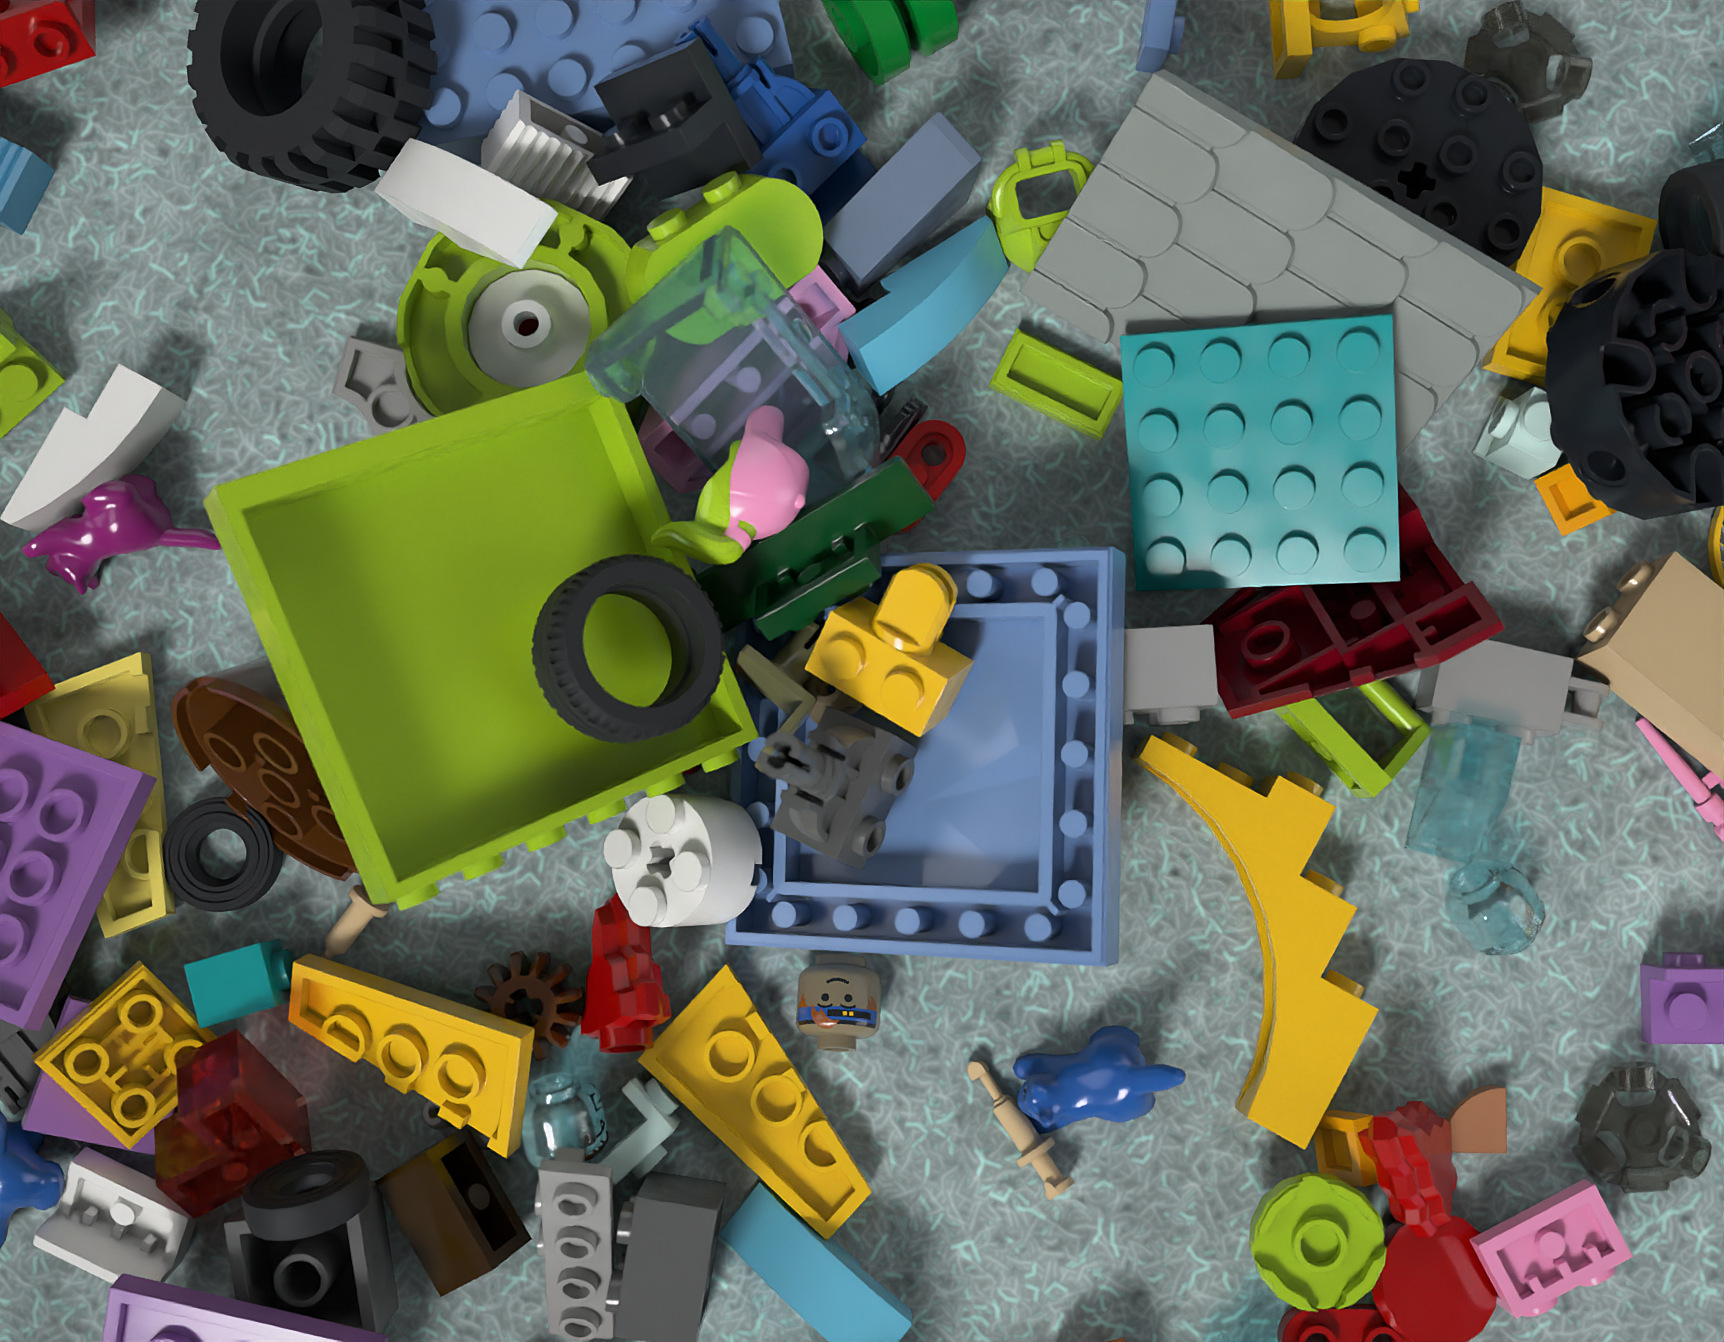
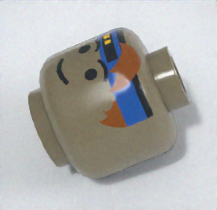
M847 954L818 955L815 957V965L805 968L800 973L798 978L796 1025L804 1034L818 1038V1050L856 1051L857 1039L869 1038L879 1030L882 981L878 973L866 967V958Z

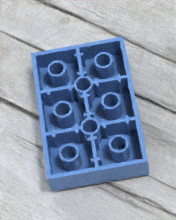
M424 0L426 7L422 11L430 14L436 39L430 41L431 50L436 51L438 65L437 75H431L429 90L434 92L430 110L423 109L418 122L423 127L418 135V140L452 153L475 165H480L483 140L488 137L490 129L494 128L496 120L500 119L502 110L506 109L509 100L513 99L516 90H521L604 134L616 125L593 86L611 73L676 47L674 41L680 33L685 31L688 34L690 30L687 27L703 15H707L711 20L710 23L742 63H746L754 56L760 55L776 74L795 79L793 60L779 1Z

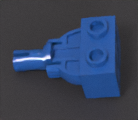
M707 15L697 18L687 27L690 32L688 34L685 31L681 32L675 39L674 44L678 46L695 38H701L764 158L751 170L742 173H752L790 182L809 197L867 141V138L829 89L808 88L792 77L776 74L760 55L754 56L746 63H742L710 23L711 20Z

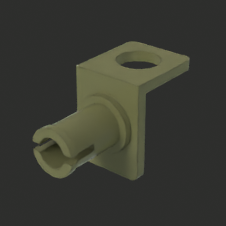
M814 622L796 631L772 660L766 659L747 644L738 655L734 671L790 716L777 732H786L794 735L808 719L818 700L802 687L812 674L805 670V666L816 642L810 649L807 650L806 648L814 640L815 637L813 635L820 627ZM768 745L762 749V751L774 757L778 754L777 750ZM758 757L754 767H756L759 771L763 772L759 765Z

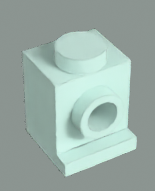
M1533 387L1513 401L1499 396L1472 453L1527 480L1555 467L1562 451L1558 450L1551 440L1550 425L1552 419L1547 392Z

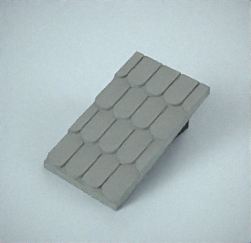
M1163 69L1153 73L1138 97V101L1130 110L1103 154L1101 161L1095 167L1068 211V215L1060 224L1038 260L1036 267L1032 270L1019 292L1103 344L1110 342L1120 348V336L1126 333L1393 312L1396 447L1398 458L1543 288Z

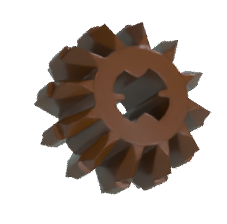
M520 950L510 954V970L500 963H494L487 969L489 978L495 986L481 985L477 987L474 997L479 1001L491 1004V1008L484 1010V1012L535 1028L532 1056L536 1061H541L549 1056V1041L561 1049L565 1048L572 1041L569 1032L562 1024L578 1026L582 1023L583 1014L577 1009L566 1007V1003L583 997L585 991L583 986L563 989L561 982L569 977L573 971L570 964L565 963L555 969L552 974H549L547 972L551 963L550 952L544 950L538 952L533 959L532 966H530L528 957L524 951ZM521 989L526 990L529 999H541L543 1009L533 1015L538 1021H532L529 1012L518 1013L516 1001L525 997V994L520 991Z

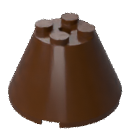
M268 656L197 677L184 685L174 695L171 704L174 728L186 753L198 771H203L210 765L231 789V792L223 799L228 806L255 828V824L246 815L245 811L248 812L247 806L256 810L270 824L275 845L311 869L344 882L353 873L359 874Z

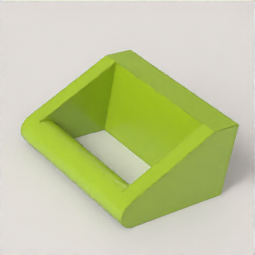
M1385 679L1357 687L1404 736L1377 763L1315 698L1273 709L1356 798H1375L1396 777L1433 731Z

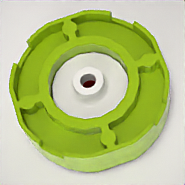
M536 197L551 206L559 214L522 269L461 248L440 231L428 242L399 298L396 333L398 345L403 349L406 367L413 383L411 385L417 396L435 417L608 364L632 424L634 423L662 368L664 332L645 321L630 300L626 286V266L632 249L612 227L553 199Z

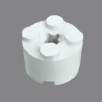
M664 793L652 798L647 796L629 809L618 829L611 831L606 837L604 857L608 865L612 867L614 884L622 903L628 910L633 922L639 926L678 927L725 923L734 919L752 901L758 886L751 885L754 864H762V845L752 818L743 807L733 801H725L712 795Z

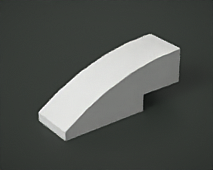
M409 138L374 190L412 222L442 232L461 248L518 269L523 268L559 214L548 204L491 172L452 153L413 138Z
M118 364L87 418L64 407L0 519L10 525L40 534L61 519L80 513L85 509L81 499L94 488L106 481H117L121 477L129 475L138 467L165 436L187 401L127 367Z

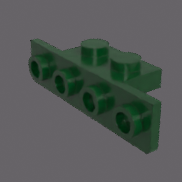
M894 456L797 514L784 530L772 536L754 540L736 561L724 565L714 564L694 577L696 582L701 585L700 589L706 591L708 598L714 603L712 607L715 612H718L719 621L723 626L720 628L721 633L728 632L754 616L756 626L771 641L789 630L798 631L807 627L818 617L821 611L844 598L854 599L869 590L874 582L882 577L880 542L936 510L935 502L903 458Z

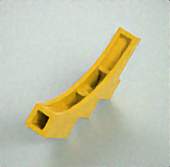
M1164 731L1160 739L1153 735L1142 737L1131 760L1172 787L1207 823L1234 864L1254 914L1263 960V1012L1253 1062L1234 1108L1252 1121L1305 1150L1379 1011L1376 1007L1360 999L1365 988L1355 981L1329 969L1324 979L1321 977L1357 910L1356 906L1339 898L1344 887L1313 870H1308L1305 878L1300 876L1336 806L1319 797L1323 791L1319 784L1293 771H1288L1285 778L1280 775L1265 776L1258 791L1255 792L1250 789L1255 781L1252 777L1223 762L1219 763L1216 770L1194 758L1198 750L1197 747L1170 732Z

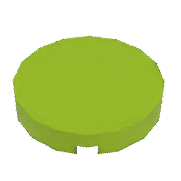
M1306 1172L1283 1179L1262 1196L1250 1221L1248 1245L1258 1274L1279 1299L1305 1311L1319 1312L1317 1309H1328L1331 1307L1338 1310L1356 1303L1374 1287L1385 1266L1387 1248L1384 1245V1227L1379 1212L1356 1186L1333 1174Z

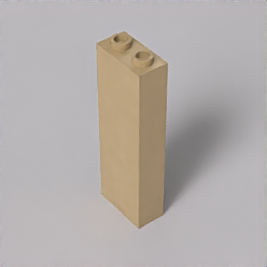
M1676 551L1651 563L1643 559L1632 566L1618 582L1616 588L1622 594L1612 607L1608 606L1601 610L1586 626L1583 636L1588 641L1574 660L1600 682L1610 686V690L1720 779L1724 780V589Z

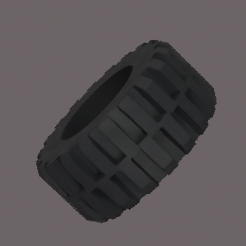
M197 0L194 12L199 13L195 30L189 29L187 48L192 51V64L186 67L188 84L193 90H196L197 94L192 103L201 123L208 125L205 128L207 135L220 152H224L230 162L241 169L316 192L346 193L354 187L362 188L380 178L379 169L387 172L409 138L417 139L423 128L418 124L423 109L430 110L434 92L429 90L431 75H437L438 56L436 51L431 50L430 41L436 39L430 14L422 11L426 7L425 1ZM323 26V48L320 63L311 85L302 96L301 80L305 56L314 36Z

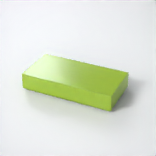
M1018 328L988 386L1099 442L1123 397V381L1121 378Z

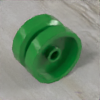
M821 0L834 29L866 77L877 86L885 84L910 68L911 49L927 57L958 39L959 24L952 0Z

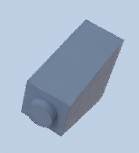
M940 111L935 113L823 227V246L818 265L837 288L841 289L846 285L857 298L860 297L967 204L983 159Z

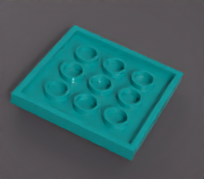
M1393 312L1126 333L1120 336L1136 591L1400 581Z

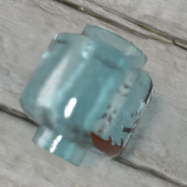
M1482 859L1464 865L1452 876L1444 899L1447 916L1465 940L1477 953L1487 956H1504L1526 950L1541 931L1546 917L1543 901L1524 875L1512 863L1500 860L1490 861Z
M572 1072L547 1075L533 1082L528 1088L529 1094L526 1095L521 1135L527 1160L539 1168L541 1159L555 1160L557 1148L567 1147L584 1149L585 1163H592L591 1160L603 1151L609 1141L604 1111L597 1087L586 1080H580L579 1075Z

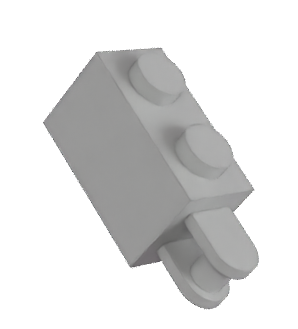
M1486 639L1439 665L1422 669L1413 709L1433 714L1431 724L1434 726L1469 732L1472 723L1494 727V739L1513 744L1533 746L1535 737L1559 735L1561 726L1601 732L1604 721L1597 719L1601 698L1609 697L1610 686L1571 677L1574 663L1573 658ZM1568 692L1574 693L1571 712L1564 711Z

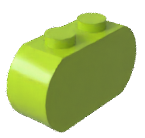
M731 171L709 182L701 190L704 198L687 210L683 211L681 207H676L652 220L647 226L650 234L634 244L626 266L627 291L634 308L640 316L655 328L682 341L708 343L813 272L822 252L823 228L814 203L796 185L777 178L752 173L737 175L736 171Z

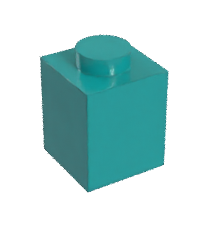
M280 939L257 943L183 965L200 1029L290 1002L292 968L295 959L288 949L282 950Z

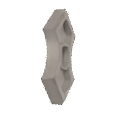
M348 334L331 394L354 405L368 421L373 436L435 418L426 412L414 393L402 348Z

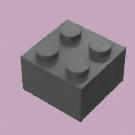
M651 1171L641 1188H632L629 1202L624 1201L616 1240L617 1243L628 1245L627 1252L621 1254L618 1270L613 1269L606 1297L605 1311L617 1313L613 1337L643 1342L698 1341L707 1312L726 1193V1182Z
M376 1180L370 1181L371 1197L360 1213L333 1229L305 1238L285 1241L261 1239L250 1231L246 1223L243 1206L224 1223L235 1299L381 1334L398 1309L399 1302L383 1195L375 1183Z

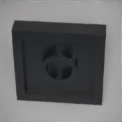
M700 37L611 73L593 86L616 125L602 135L606 146L586 162L599 186L642 171L657 200L661 201L705 186L725 173L736 171L739 174L751 170L764 158Z

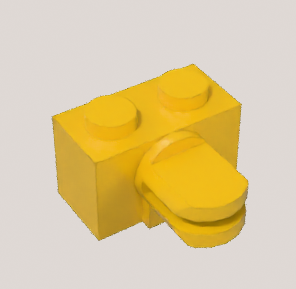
M916 563L892 577L879 606L860 596L832 610L805 666V670L909 732L921 737L947 717L974 663L970 658L940 642L944 633L942 630L956 603L958 593L957 586L951 575L940 566L931 563Z

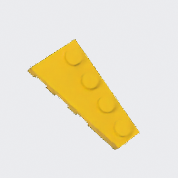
M311 953L293 962L289 1022L354 1063L364 1058L380 1068L386 1076L384 1082L406 1095L411 1090H414L440 1106L438 1116L455 1127L461 1129L466 1124L472 1126L489 1137L490 1140L487 1147L507 1159L520 1147L535 1028Z
M727 962L654 1041V1047L646 1050L637 1061L828 1241L871 1194L872 1187L734 970Z

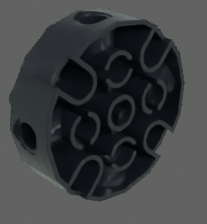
M1395 58L1350 73L1313 105L1291 142L1507 268L1521 257L1541 215L1543 163L1526 118L1492 82L1448 61Z
M1684 248L1666 249L1597 272L1568 295L1555 323L1548 329L1546 335L1548 354L1545 386L1552 419L1550 436L1553 444L1558 450L1565 453L1575 475L1586 485L1591 497L1602 501L1611 509L1641 520L1724 506V259L1713 253L1700 257L1687 250L1684 251Z

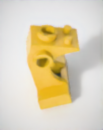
M1268 0L1274 80L1299 78L1313 55L1312 48L1358 45L1359 50L1364 53H1377L1391 49L1397 44V39L1410 37L1408 14L1420 11V0H1353L1355 19L1339 21L1321 19L1319 0Z

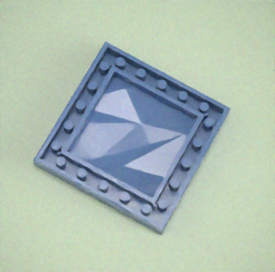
M1110 546L880 554L882 577L878 578L871 588L860 596L879 606L892 577L898 572L916 563H931L940 566L951 575L958 590L956 603L942 630L944 633L940 642L970 658L974 663L947 717L921 737L909 732L866 705L852 715L896 735L918 749L913 760L915 768L912 780L905 792L895 798L885 820L886 833L878 851L867 859L862 870L831 858L770 828L782 802L780 798L782 789L787 791L790 784L780 779L769 777L764 772L759 771L754 765L760 751L766 746L764 744L766 739L773 733H776L790 716L734 671V676L759 738L738 747L742 758L731 763L730 801L743 807L752 818L761 840L762 864H754L751 885L758 886L752 901L741 914L726 922L725 944L1103 967L1119 963L1125 553ZM844 598L820 612L813 621L820 627L813 635L815 638L807 646V650L819 638L830 612L854 599ZM753 616L736 626L734 667L740 651L746 644L753 647L766 659L772 660L796 631L789 630L769 641L754 623ZM832 685L828 688L829 694H833L837 690ZM809 715L808 719L793 736L809 745L810 739L807 736L811 730L817 728L818 724Z

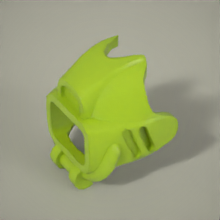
M1062 139L1049 141V146L1028 151L1027 147L1014 149L1015 163L1007 167L997 178L993 186L991 198L986 205L985 215L993 222L1003 253L1011 262L1027 273H1031L1036 267L1038 260L1060 224L1068 215L1069 210L1037 218L1024 219L1021 216L1016 195V184L1020 181L1039 176L1069 171L1073 177L1078 197L1095 169L1093 163L1085 156L1077 152L1066 151Z

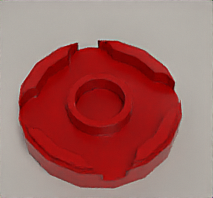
M1451 1215L1449 1222L1437 1227V1231L1430 1238L1417 1237L1406 1224L1398 1220L1390 1224L1384 1231V1245L1387 1247L1385 1266L1372 1288L1374 1302L1386 1324L1398 1332L1404 1339L1412 1342H1468L1481 1333L1495 1310L1498 1295L1469 1240L1481 1233L1465 1219Z

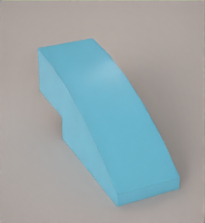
M983 216L882 279L880 282L886 295L837 325L858 372L880 396L912 375L944 349L972 321L993 295L1008 272L1009 267L993 222L988 216Z
M762 1181L758 1182L719 1232L725 1241L765 1283L828 1342H899L913 1324L911 1308L861 1269L860 1261L833 1239L829 1238L826 1241L790 1205Z

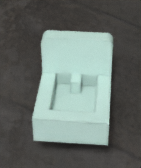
M639 1072L627 1082L622 1091L645 1116V1119L608 1151L599 1163L612 1168V1182L615 1185L630 1171L638 1180L649 1172L667 1154L661 1143L676 1130L681 1121L674 1113L679 1107L675 1096L655 1077L647 1082Z

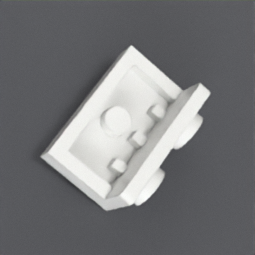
M85 1147L71 1161L57 1211L36 1231L33 1244L112 1284L122 1273L164 1283L185 1257L202 1202Z

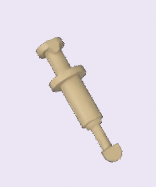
M354 885L348 892L353 902L325 937L326 949L320 957L332 960L335 955L345 954L374 916L383 918L388 913L389 906L387 903L372 904L366 888L361 885Z
M976 1060L970 1062L967 1066V1073L973 1082L978 1077L994 1099L993 1112L1022 1154L1015 1160L1018 1166L1021 1168L1030 1162L1045 1183L1044 1195L1048 1201L1075 1183L1070 1175L1063 1177L1047 1153V1150L1055 1144L1052 1137L1049 1136L1042 1140L1026 1114L1019 1108L1014 1096L1010 1097L1008 1094H1003L989 1073L990 1068L984 1061Z

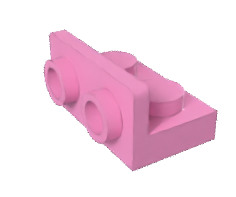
M1585 1179L1469 1239L1498 1294L1496 1303L1516 1319L1522 1315L1532 1317L1549 1311L1558 1303V1296L1579 1285L1592 1286L1606 1281L1616 1272L1615 1266L1633 1257L1595 1184Z

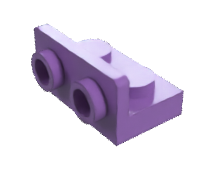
M1663 952V964H1640L1643 1042L1650 1044H1724V964H1705V954L1694 952Z

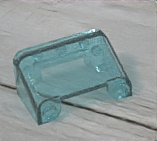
M725 225L698 244L596 338L587 350L584 368L592 385L601 395L606 398L613 397L622 403H628L641 394L713 474L726 463L730 452V445L734 441L743 439L747 418L754 408L761 405H770L780 409L784 415L782 443L801 455L809 467V485L805 496L806 502L799 513L880 465V422L877 409L870 394L751 244L731 225Z

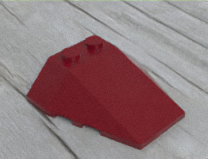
M1398 479L1400 581L1263 586L1258 591H1256L1255 587H1242L1199 624H1213L1217 691L1232 720L1430 668L1505 630L1501 619L1474 582L1470 581L1465 584L1435 544L1418 506Z

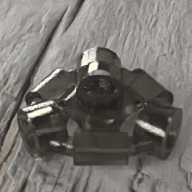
M1513 0L1501 4L1481 18L1482 26L1477 35L1471 36L1467 40L1463 69L1485 79L1496 77L1506 83L1519 97L1517 104L1512 93L1505 86L1493 80H1488L1526 118L1528 126L1561 116L1567 103L1573 99H1581L1590 81L1593 61L1591 57L1581 55L1572 42L1576 35L1547 11L1541 16L1526 10L1521 0ZM1525 28L1528 29L1529 39L1519 45L1498 48L1494 44V42L1520 33ZM1552 56H1562L1556 70L1553 91L1547 88L1546 69L1549 64V58Z
M1629 1061L1609 1064L1610 1073L1598 1086L1590 1083L1574 1119L1580 1123L1578 1143L1572 1147V1152L1586 1173L1599 1185L1607 1182L1621 1186L1624 1193L1668 1191L1672 1181L1682 1177L1689 1179L1698 1177L1709 1163L1712 1146L1711 1142L1703 1137L1698 1123L1702 1112L1678 1078L1668 1079L1657 1070V1065L1653 1062ZM1616 1091H1655V1097L1649 1104L1635 1107L1622 1106L1617 1100ZM1672 1126H1679L1681 1128L1673 1133L1663 1155L1664 1164H1662L1658 1157L1660 1150L1667 1142L1668 1132ZM1611 1131L1620 1141L1627 1157L1622 1167L1607 1145L1596 1136L1599 1132Z

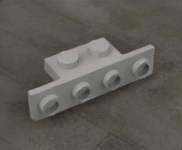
M558 1147L555 1160L541 1159L535 1196V1214L542 1215L537 1253L539 1256H544L549 1334L563 1335L574 1341H588L593 1338L612 1339L615 1313L605 1311L608 1286L614 1269L612 1168L604 1164L585 1163L584 1149Z

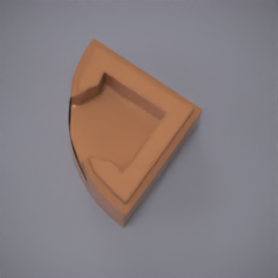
M1487 1085L1473 1089L1454 1106L1447 1117H1444V1119L1451 1123L1452 1153L1507 1154L1506 1087Z

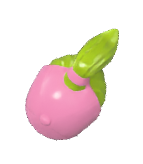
M761 405L750 412L746 421L743 439L734 441L730 445V452L726 463L706 482L698 500L695 520L687 522L675 521L660 527L651 537L650 542L653 546L674 549L704 563L724 565L739 559L750 546L752 540L777 534L794 520L806 502L805 496L809 485V467L801 455L782 443L784 415L780 409L770 405Z

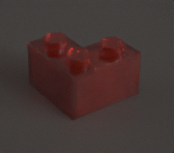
M237 1028L176 1058L178 1113L160 1121L154 1126L156 1187L193 1219L242 1195L246 1184L266 1168L288 1158L312 1152L308 1110L304 1096Z

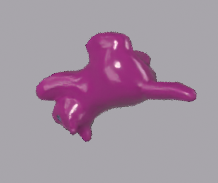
M129 474L117 481H106L94 488L81 499L85 505L83 514L76 513L71 517L61 519L32 539L23 547L22 552L28 558L48 555L49 557L45 564L46 570L50 574L62 578L66 583L74 585L78 592L84 595L88 587L95 590L100 585L97 572L106 558L145 551L158 546L198 547L211 550H221L222 547L217 535L205 529L175 527L169 509L157 495L156 482L141 474Z

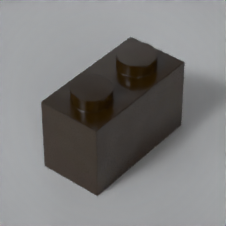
M467 1125L420 1151L375 1181L440 1297L491 1272L532 1239Z

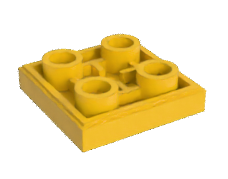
M139 960L35 1052L32 1058L41 1069L130 1150L233 1052L208 1027L200 1029L197 1016Z

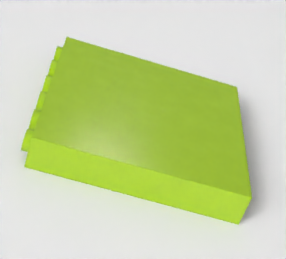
M608 364L215 485L203 501L372 904L396 901L399 911L421 904L441 893L437 885V881L461 871L465 881L492 872L505 865L502 852L524 842L528 852L554 844L568 836L564 824L585 815L589 825L616 816L628 809L624 800L625 797L645 789L648 798L669 792L686 783L682 775L683 771L702 764L704 772L707 773L729 765L742 758L738 750L739 746L759 738L725 651H723L725 656L723 673L719 676L721 678L720 683L701 713L676 731L634 743L605 742L574 729V726L568 725L556 714L557 710L551 708L549 702L543 696L544 690L539 688L534 673L536 667L532 663L531 649L534 644L532 643L534 627L540 610L550 594L568 577L608 557L623 554H640L673 563L676 567L683 569L684 574H690L693 580L696 581L684 553L666 547L653 546L650 542L653 533L665 524L672 522ZM617 594L600 596L590 609L584 626L583 646L588 666L598 683L613 697L633 706L647 707L654 703L663 692L670 676L672 653L666 631L652 611L640 602Z

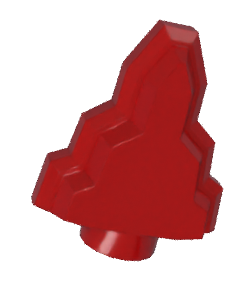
M615 893L605 901L604 906L595 909L592 926L593 961L586 976L585 1007L581 1012L583 1014L581 1035L599 1040L600 1052L619 1054L652 1049L654 1047L653 1027L664 1023L671 1017L669 996L663 992L661 967L652 957L650 927L639 926L633 922L618 893Z
M1407 1101L1405 1106H1397L1394 1111H1383L1373 1116L1368 1127L1358 1132V1138L1364 1153L1375 1163L1378 1183L1388 1197L1390 1212L1396 1220L1406 1224L1417 1237L1430 1238L1437 1231V1227L1451 1220L1452 1193L1456 1189L1458 1179L1456 1167L1452 1163L1451 1123L1438 1116L1436 1112L1422 1101Z

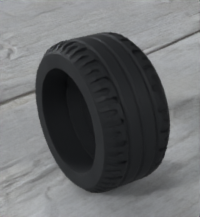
M623 554L608 557L568 577L556 587L544 603L538 615L532 637V643L534 644L531 650L532 663L536 667L535 677L537 678L539 688L544 690L543 696L549 702L551 708L557 710L556 714L568 725L574 726V729L595 739L611 743H634L669 734L691 722L701 713L711 700V696L716 692L721 680L719 676L723 673V664L725 662V656L723 655V651L726 650L724 644L725 636L724 633H721L720 629L723 626L719 621L718 612H715L712 607L714 603L708 598L707 592L700 589L701 585L694 581L690 574H684V570L676 567L673 563L640 554ZM617 594L640 602L652 611L666 631L672 653L670 676L663 692L654 703L647 707L633 706L613 697L598 683L588 666L583 646L584 626L590 609L602 595Z

